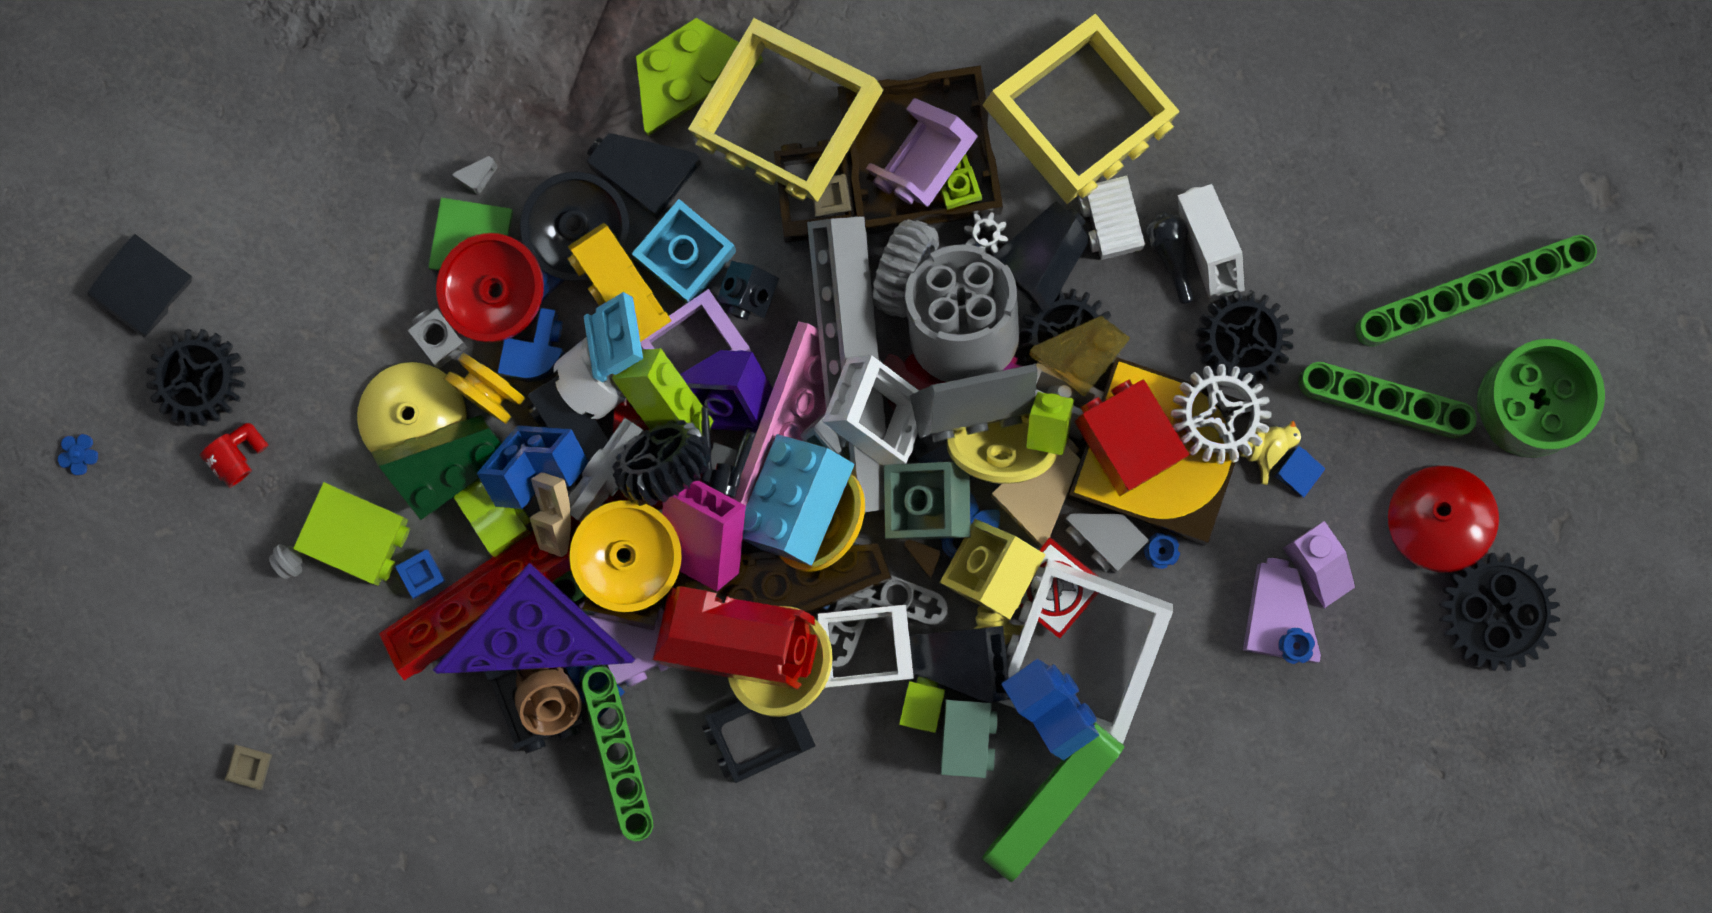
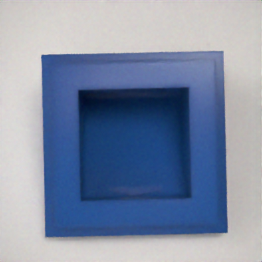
M1298 445L1276 473L1275 477L1304 498L1325 468Z

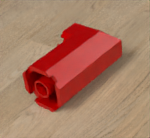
M681 586L677 587V589L671 588L669 590L652 659L657 663L667 667L797 690L802 685L797 681L798 678H807L811 673L818 643L817 635L810 634L809 625L815 626V617L804 610L738 600L727 596L724 604L722 599L716 597V593Z

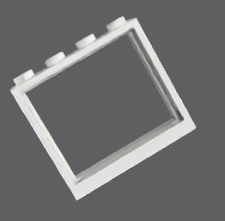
M1048 559L1045 569L1039 567L1033 578L1031 587L1037 589L1033 601L1025 600L1018 619V621L1024 623L1020 636L1012 635L1006 651V655L1012 657L1008 666V676L1010 678L1020 670L1054 576L1154 612L1113 722L1111 723L1096 717V723L1123 744L1172 616L1173 604ZM1011 700L999 701L1002 704L1015 708Z

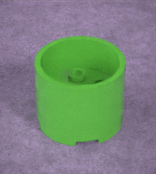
M1557 339L1534 340L1507 354L1487 371L1479 387L1477 410L1480 413L1486 431L1491 436L1490 439L1500 448L1520 457H1543L1579 442L1593 430L1604 408V382L1594 361L1577 346ZM1539 394L1538 401L1543 403V405L1535 409L1534 401L1529 399V397Z

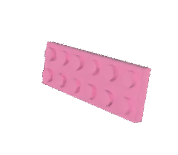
M798 321L742 471L736 498H732L745 506L749 501L776 435L779 434L803 441L800 434L817 418L826 413L818 328L808 323Z

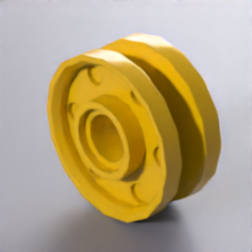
M463 352L458 361L469 372L467 376L463 378L453 372H448L444 380L483 411L506 424L511 416L500 405L504 398L521 405L525 397L498 374Z

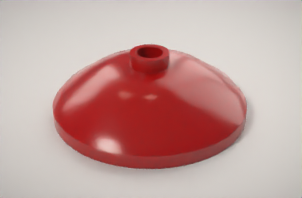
M499 233L478 234L465 239L455 246L443 261L436 284L438 305L449 325L465 337L480 342L503 341L520 333L531 323L537 314L544 291L542 271L533 253L516 239ZM496 285H501L502 293L498 297H494L492 294L493 288Z
M1432 466L1413 473L1396 489L1388 509V528L1396 548L1413 564L1434 572H1453L1473 565L1489 551L1498 531V506L1488 486L1473 473L1454 466ZM1445 506L1450 509L1451 513L1447 516H1441L1437 513V509Z

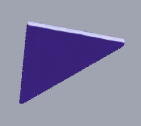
M529 563L436 665L433 671L437 674L630 664L636 658Z

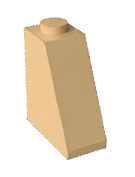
M1069 438L1063 455H1056L1052 466L1043 474L1021 483L1001 484L991 494L995 502L1040 548L1052 533L1081 460L1076 455L1080 451L1079 448Z

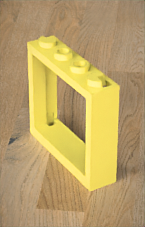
M1096 14L995 88L983 103V107L1066 204L1078 195L1082 199L1089 196L1098 187L1095 183L1102 176L1107 180L1112 178L1124 167L1121 163L1129 156L1132 160H1135L1148 149L1149 145L1146 142L1151 138L1155 137L1158 141L1162 139L1166 133L1174 128L1171 121L1180 112ZM1089 43L1153 119L1078 176L1013 100Z
M753 18L688 130L698 140L696 145L710 154H714L717 150L725 154V160L741 170H744L745 166L756 170L755 175L762 181L770 185H774L776 181L785 185V191L793 197L802 201L808 197L818 202L882 94L883 89L874 77ZM764 48L858 93L807 181L714 134Z

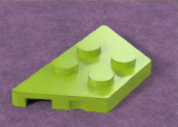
M695 18L636 56L644 130L648 136L707 98L739 42ZM761 55L753 68L764 62Z

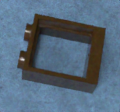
M831 139L816 142V147L802 148L800 143L782 145L781 151H774L775 165L785 170V166L818 162ZM847 153L839 165L840 175L846 174L852 211L844 212L845 215L791 222L788 193L785 191L786 186L777 182L785 243L809 240L807 222L855 217Z

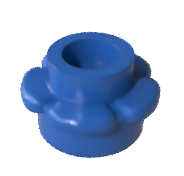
M1156 533L1149 538V543L1145 545L1144 555L1147 560L1151 561L1152 566L1158 569L1167 568L1169 564L1174 565L1179 559V543L1172 535L1166 536L1163 533ZM1159 548H1165L1166 552L1164 554H1160Z
M1291 628L1287 631L1286 635L1280 637L1278 648L1283 653V659L1288 663H1305L1313 656L1312 650L1315 647V641L1310 633L1303 632L1301 628ZM1296 642L1300 644V648L1298 650L1294 649L1293 647L1294 643Z

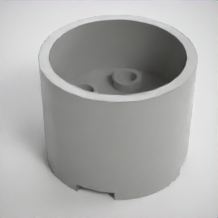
M952 245L930 253V258L924 261L914 273L910 274L905 290L910 342L916 360L925 371L945 382L1002 371L1014 357L1019 342L1017 288L1008 265L1004 266L995 257L985 253L984 248L973 245Z

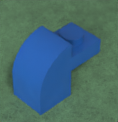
M540 309L534 343L510 338L504 340L498 374L502 378L523 382H537L548 378L554 373L556 361L565 354L562 348L552 347L553 342H559L563 321L558 320L559 315L555 310Z

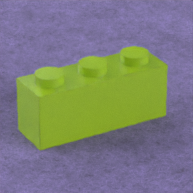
M661 348L643 349L642 360L617 375H613V381L650 430L655 428L658 423L665 425L670 420H673L675 423L679 420H685L686 423H693L702 434L701 408L703 406ZM709 415L710 428H711V426H712V424H713L714 421H713V419H712V418L710 417V415Z

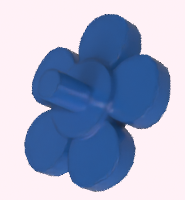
M81 434L77 439L73 436H66L62 440L61 446L68 453L63 452L58 456L59 465L63 468L71 467V472L74 475L85 474L87 472V464L94 465L98 460V452L90 449L93 445V439L86 434Z

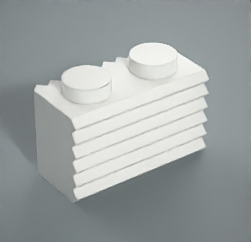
M1127 176L1096 183L1098 187L1089 196L1083 199L1079 197L1083 218L1090 217L1093 229L1087 232L1090 239V248L1092 253L1099 252L1100 260L1143 250L1145 242Z

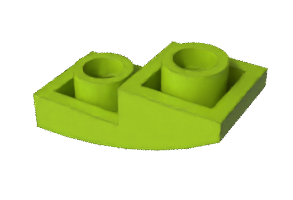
M966 154L940 189L947 210L982 200L976 177Z

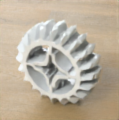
M1220 364L1217 368V376H1214L1210 366H1206L1203 369L1204 380H1202L1199 374L1194 372L1190 375L1194 387L1185 382L1180 385L1179 388L1187 397L1175 395L1173 398L1175 404L1183 406L1182 409L1171 411V417L1182 418L1183 421L1175 424L1173 428L1176 432L1185 429L1187 434L1181 438L1183 444H1186L1190 439L1195 443L1189 451L1191 455H1195L1200 448L1205 450L1202 456V461L1208 462L1212 452L1216 453L1217 464L1224 463L1225 453H1228L1230 460L1235 463L1239 460L1237 449H1240L1245 456L1252 454V449L1247 443L1248 441L1255 446H1260L1263 443V440L1255 432L1267 433L1269 431V427L1259 421L1271 418L1270 411H1260V407L1268 404L1270 400L1268 397L1257 399L1256 394L1263 389L1262 384H1257L1252 389L1247 385L1253 378L1252 374L1248 373L1242 381L1237 379L1240 373L1239 367L1235 366L1230 376H1226V367L1224 364ZM1218 385L1236 390L1246 401H1228L1224 397L1222 390H1219ZM1207 388L1209 394L1208 411L1192 417V404L1196 395ZM1216 404L1220 406L1222 411L1235 410L1225 419L1227 421L1226 424L1222 423L1220 418L1214 419L1212 417L1206 419L1217 410L1214 407ZM1250 412V423L1246 433L1241 439L1235 441L1233 435L1235 431L1233 426L1234 418L1241 416L1243 413ZM1213 427L1217 430L1220 438H1223L1224 444L1206 439L1196 428Z

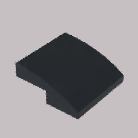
M134 234L102 271L87 292V296L145 338L168 314V307L190 285L192 276Z

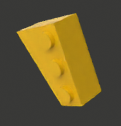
M602 223L568 246L573 254L567 258L579 277L586 273L593 284L587 289L599 306L622 292L633 297L640 342L672 321L666 311L664 312L654 297L653 292L647 283L644 282L634 264L605 223Z

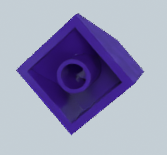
M720 350L680 374L702 406L708 407L709 415L714 421L710 429L745 431L749 428L752 432H757L773 388L753 352L745 350Z

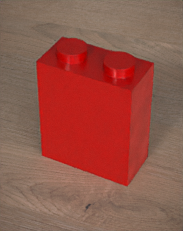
M1130 379L1111 390L1114 396L1104 402L1101 401L1100 397L1088 402L1080 408L1083 414L1074 421L1119 497L1190 455L1144 379L1134 385Z

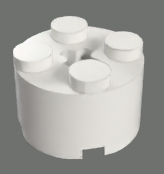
M587 337L556 361L554 372L558 370L559 380L555 382L557 390L564 401L577 413L582 415L588 412L594 415L593 419H600L627 399L613 381L612 377L614 374L608 375L605 382L593 378Z

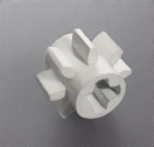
M993 212L989 214L988 219L982 220L978 214H975V226H965L964 228L966 234L972 235V239L968 240L966 245L981 247L985 251L991 250L994 255L998 252V243L1007 244L1008 242L1006 236L1000 235V231L1006 227V222L997 224L993 220ZM981 228H984L987 232L994 231L992 242L988 243L985 238L978 239Z

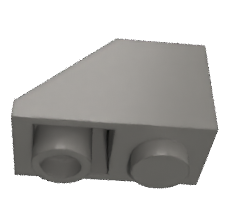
M1070 514L1064 521L1069 526L1065 532L1079 546L1085 542L1094 552L1091 558L1105 572L1111 569L1116 573L1149 541L1123 514Z

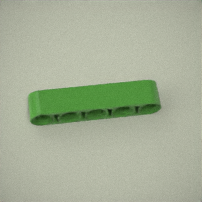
M1324 362L1310 364L1301 372L1298 380L1300 391L1309 398L1448 438L1456 439L1468 434L1474 429L1477 421L1475 410L1466 403ZM1316 371L1325 377L1326 382L1323 389H1315L1309 384L1308 375L1310 372ZM1351 381L1359 386L1360 396L1358 399H1350L1344 394L1343 386L1345 382ZM1380 392H1389L1394 396L1395 406L1393 409H1385L1380 405L1378 400ZM1416 402H1424L1429 406L1430 416L1427 420L1420 419L1415 415L1414 405ZM1451 412H1459L1464 416L1465 426L1462 430H1457L1450 425L1449 415Z
M605 665L585 666L580 672L579 684L616 822L627 839L642 841L651 834L653 819L617 683L613 673ZM595 672L605 673L607 678L606 684L599 690H593L588 687V679ZM607 707L615 709L616 717L609 725L598 723L597 716L602 709ZM614 743L625 745V753L618 760L607 758V750ZM624 778L633 779L635 786L631 793L620 795L616 792V787L620 780ZM638 813L644 816V822L637 830L626 828V820L630 815Z
M1096 722L1093 725L1098 731L1099 736L1065 760L1060 761L984 853L982 860L1009 882H1013L1123 751L1124 745Z

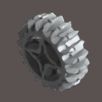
M909 219L907 221L904 220L895 228L893 235L889 237L887 246L884 247L882 258L879 259L880 264L876 271L877 275L873 283L874 290L872 295L874 306L884 311L885 314L893 317H907L905 290L908 278L924 261L930 258V253L938 249V232H936L935 228L927 226L928 224L918 220L916 222Z

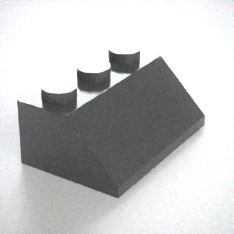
M1036 364L935 384L910 395L919 438L932 436L933 442H939L955 438L953 431L966 429L967 435L988 431V424L1000 422L1001 428L1022 424L1021 417L1030 414L1035 401L1038 372Z

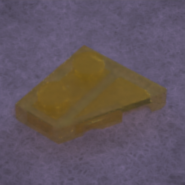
M1100 316L1034 346L1030 350L1029 355L1085 397L1126 346L1130 337Z

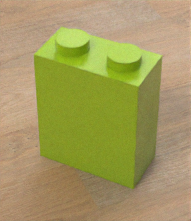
M323 482L293 549L379 586L381 580L387 581L395 565V561L391 560L396 547L402 548L410 528L406 527L408 519Z

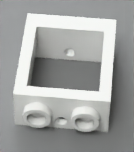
M872 355L850 357L845 362L822 422L879 464H906L913 451V444L918 434L910 395L919 390ZM872 387L897 405L884 440L859 423Z
M906 605L818 614V622L822 625L828 637V623L892 617L897 671L835 678H833V668H831L825 688L914 678Z

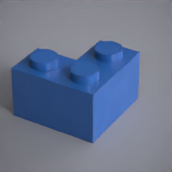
M516 426L477 472V475L495 507L523 509L535 494L531 478L543 472L564 479L566 487H570L577 481L589 461L572 429Z
M1037 658L1002 683L1017 712L1033 722L1049 751L1062 760H1065L1099 736L1098 731L1093 725L1097 721L1096 716L1086 703L1081 704L1075 695L1079 692L1076 683L1068 673L1062 675L1054 664L1048 666Z

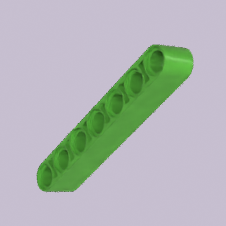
M1575 235L1371 310L1357 322L1355 328L1356 337L1365 346H1378L1574 274L1594 261L1597 254L1596 244L1588 236ZM1575 245L1583 250V262H1577L1571 258L1569 254L1570 246ZM1537 258H1544L1549 262L1551 267L1549 274H1541L1536 269L1535 262ZM1509 270L1516 275L1517 285L1515 287H1509L1503 283L1501 278L1502 271ZM1469 283H1477L1482 287L1484 293L1482 299L1477 300L1469 295L1467 290ZM1435 295H1442L1448 299L1450 303L1448 312H1441L1436 309L1433 302ZM1407 307L1415 312V324L1409 325L1401 320L1399 314L1401 308ZM1367 320H1376L1381 324L1383 331L1380 337H1373L1368 334L1365 327Z

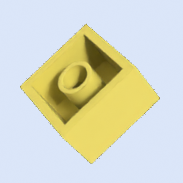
M974 519L970 526L971 537L963 539L940 583L966 599L1011 619L1015 610L1021 604L1022 597L1040 567L1045 554L1010 533Z

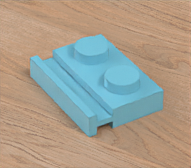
M622 292L597 307L596 313L593 315L586 314L583 316L593 378L605 382L608 375H617L643 359L632 296Z

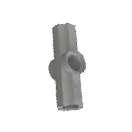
M626 418L620 423L603 450L599 449L582 472L583 478L570 494L571 516L581 522L590 512L602 506L609 496L612 497L619 488L615 483L616 480L613 477L614 470L612 468L613 464L617 461L616 456L625 451L624 445L630 444L635 440L634 436H640L645 431Z

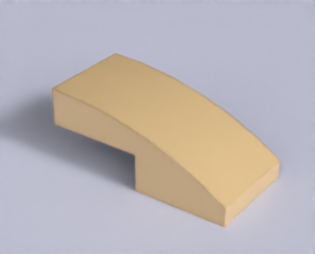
M541 472L531 478L541 511L531 516L530 521L539 549L563 557L568 552L571 530L570 503L566 483L562 478Z

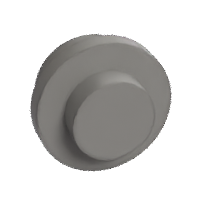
M278 544L273 549V554L269 556L271 566L284 579H288L291 576L297 577L302 573L301 564L303 560L301 555L292 546L286 547Z

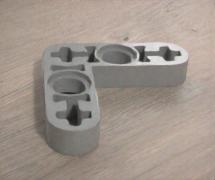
M891 575L892 579L887 581L882 588L880 601L872 598L876 591L869 588L864 590L863 593H857L838 601L834 612H840L847 606H853L858 610L869 609L872 607V604L878 607L893 606L888 602L886 594L888 589L894 585H900L907 591L908 598L903 604L906 605V610L913 601V591L922 593L918 598L919 601L929 603L931 598L938 601L937 607L942 609L940 615L934 614L931 619L924 617L925 610L915 606V613L907 612V618L926 625H936L943 621L948 607L946 600L940 594ZM860 620L854 627H846L841 622L829 623L828 630L831 645H835L839 634H832L834 626L845 633H855L853 641H850L847 637L844 640L843 649L847 651L846 657L839 656L837 661L832 660V667H841L849 663L866 620Z

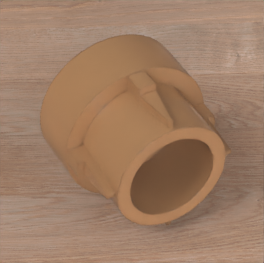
M536 668L516 671L517 691L515 694V706L521 722L527 730L538 735H554L565 731L575 723L581 712V699L575 683L571 677L564 673L563 668Z

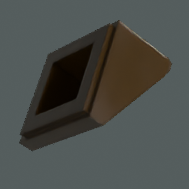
M911 539L906 540L904 548L924 574L931 579L940 556L939 550Z

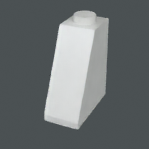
M1213 185L1194 187L1178 195L1179 215L1186 224L1188 230L1187 238L1210 302L1219 300V297L1223 294L1230 296L1236 290L1240 292L1245 291L1242 250Z

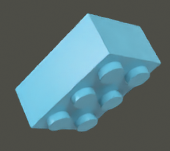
M777 434L746 505L742 540L760 550L812 566L855 464L826 447Z

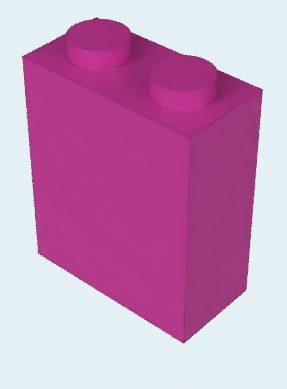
M700 481L690 484V489H684L679 493L678 497L674 495L668 498L667 502H663L662 514L674 527L681 546V566L679 571L715 591L721 589L738 575L746 506Z

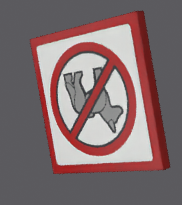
M1051 537L1039 549V551L1045 554L1040 564L1041 568L1045 569L1046 563L1050 559L1099 577ZM1054 576L1038 622L1060 639L1099 592ZM1032 581L1022 597L1021 604L1019 605L1021 608H1023L1025 600L1032 602L1037 589L1031 587Z

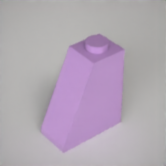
M1325 521L1314 526L1283 547L1324 608L1355 588L1346 551Z
M1267 558V563H1260L1256 568L1243 651L1283 658V653L1278 648L1280 637L1286 635L1287 631L1291 628H1301L1303 632L1310 633L1315 641V647L1312 650L1313 656L1307 662L1319 663L1321 654L1298 569L1289 568V561ZM1297 642L1294 643V649L1298 650L1300 648V644Z

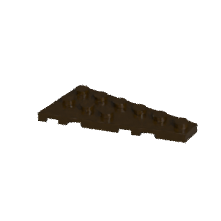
M866 544L852 545L834 564L814 572L799 571L786 564L779 555L769 552L741 553L739 574L718 591L709 588L680 571L672 588L677 589V587L681 586L716 593V597L722 599L724 604L727 596L738 600L774 606L794 607L811 613L889 581L892 577L879 545ZM668 593L663 597L665 604L667 601Z

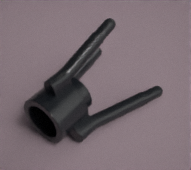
M703 406L701 408L702 433L708 441V447L711 450L709 410L707 406ZM749 428L745 430L733 466L717 463L714 470L710 460L707 463L708 469L702 473L701 481L708 482V486L730 498H736L741 474L756 436L755 433Z

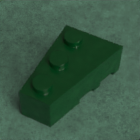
M481 415L438 429L437 433L419 439L411 438L404 441L405 444L384 451L379 449L371 452L378 467L420 520L479 478L477 472L502 444Z

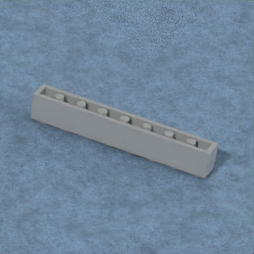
M864 217L835 218L807 222L826 411L847 358L872 355L879 360ZM872 387L859 423L884 440L886 428L882 394ZM838 434L842 450L839 455L855 464L851 474L856 477L863 489L865 512L884 510V465L876 462Z

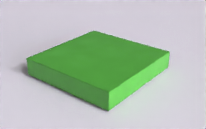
M441 197L429 269L439 271L450 251L467 238L483 233H499L509 236L513 210Z

